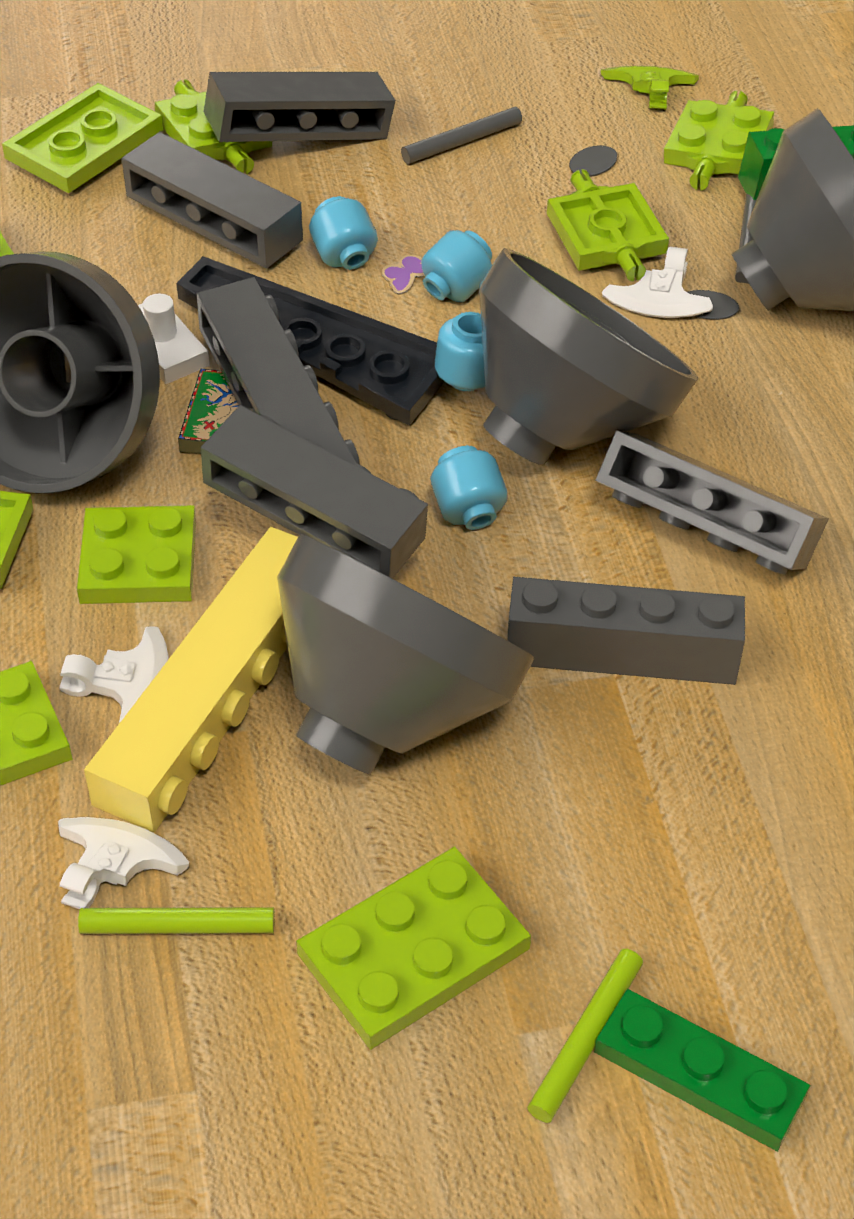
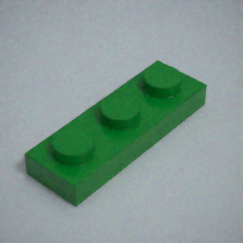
M628 988L598 1035L595 1043L594 1053L777 1152L798 1115L811 1086Z

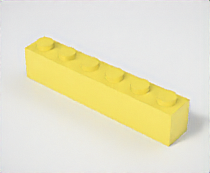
M270 526L84 769L92 806L155 833L167 814L173 815L179 810L185 800L190 782L200 769L206 770L212 764L218 752L219 742L231 726L236 727L242 722L247 713L251 697L261 684L267 685L272 680L279 664V658L288 647L277 576L298 538L297 536Z

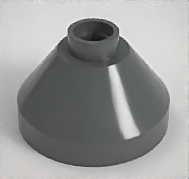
M818 108L783 131L747 224V228L754 239L732 253L743 275L768 311L789 297L793 299L798 308L854 311V159Z
M503 248L479 285L485 391L488 398L495 404L483 426L504 446L533 463L545 465L557 446L572 451L613 437L616 430L627 432L673 416L698 380L696 373L684 361L639 326L573 282L521 253Z
M39 251L1 256L0 484L15 490L32 493H53L69 490L101 478L115 470L134 453L144 439L153 420L159 396L160 368L155 341L149 324L133 297L117 280L98 266L84 259L59 252Z
M299 534L277 576L295 697L310 707L296 736L326 755L368 775L372 774L385 747L403 754L511 702L535 659L531 654L462 615L303 534Z

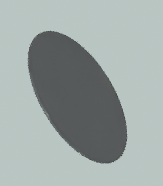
M603 145L587 147L577 152L571 158L569 163L570 170L573 173L579 170L581 173L582 169L589 173V176L603 173L616 163L617 152L613 148Z
M710 290L687 292L693 295L709 297L713 305L711 312L695 315V317L724 319L735 315L739 310L738 303L723 293Z

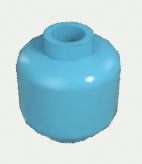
M342 196L329 198L316 208L309 224L310 235L322 261L330 267H344L348 270L361 267L368 261L378 242L377 231L368 212L358 200Z
M450 230L421 259L422 270L425 275L423 279L425 288L438 300L442 301L447 297L452 301L465 302L479 288V285L492 266V251L490 247L475 232Z
M465 312L446 321L438 332L435 370L442 380L460 391H473L485 387L481 314L476 312Z
M460 446L444 453L439 458L438 465L430 476L431 486L442 517L453 525H465L470 530L484 528L496 520V513L504 507L508 499L507 488L496 459L488 452L478 450L474 446Z

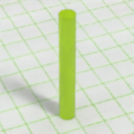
M274 907L80 908L78 916L80 934L274 933L275 926Z
M621 949L527 1107L529 1113L536 1119L550 1123L593 1051L598 1035L643 965L642 958L636 952L630 949Z

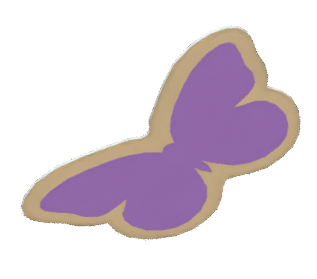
M404 255L399 259L398 264L387 265L382 269V276L390 281V286L395 293L406 292L411 288L416 276H425L420 256Z

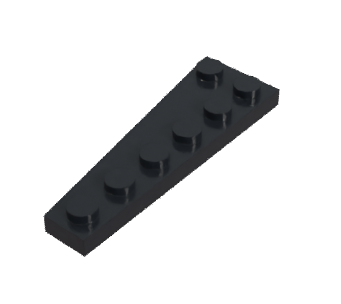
M202 256L176 283L178 299L198 309V292L255 277L264 295L270 294L273 297L279 313V323L283 330L290 329L298 347V357L303 366L310 365L317 376L383 411L389 418L399 420L407 425L412 424L445 382L435 370L437 342Z

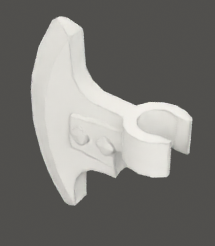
M668 247L663 270H646L645 275L636 284L630 286L609 284L602 292V297L610 303L627 311L659 318L691 317L711 312L713 309L709 297L689 294L682 287L688 264L686 262L688 249Z
M145 627L142 640L138 646L128 651L107 650L103 663L100 665L82 655H67L60 676H63L59 689L68 695L77 697L87 696L93 692L114 698L120 703L122 708L120 723L168 661V651L163 635L158 627Z
M94 817L63 818L58 821L60 836L81 844L86 849L78 864L72 863L63 874L60 887L69 891L61 900L62 904L77 909L89 908L95 900L102 882H109L115 885L118 883L126 886L136 873L143 870L157 869L178 876L189 867V861L180 850L166 839L145 828L124 821Z

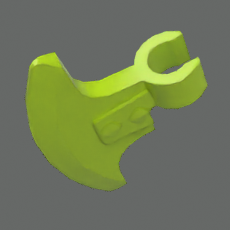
M619 66L601 69V75L604 79L624 81L629 83L633 90L639 91V93L650 94L649 109H667L669 86L674 84H695L699 80V75L667 67Z

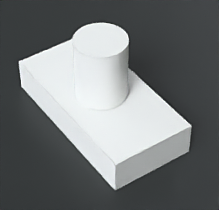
M153 294L148 296L142 304L138 305L152 332L158 353L160 378L165 384L197 372L200 368L204 369L210 366L208 350L175 314L173 300L170 296L166 294Z

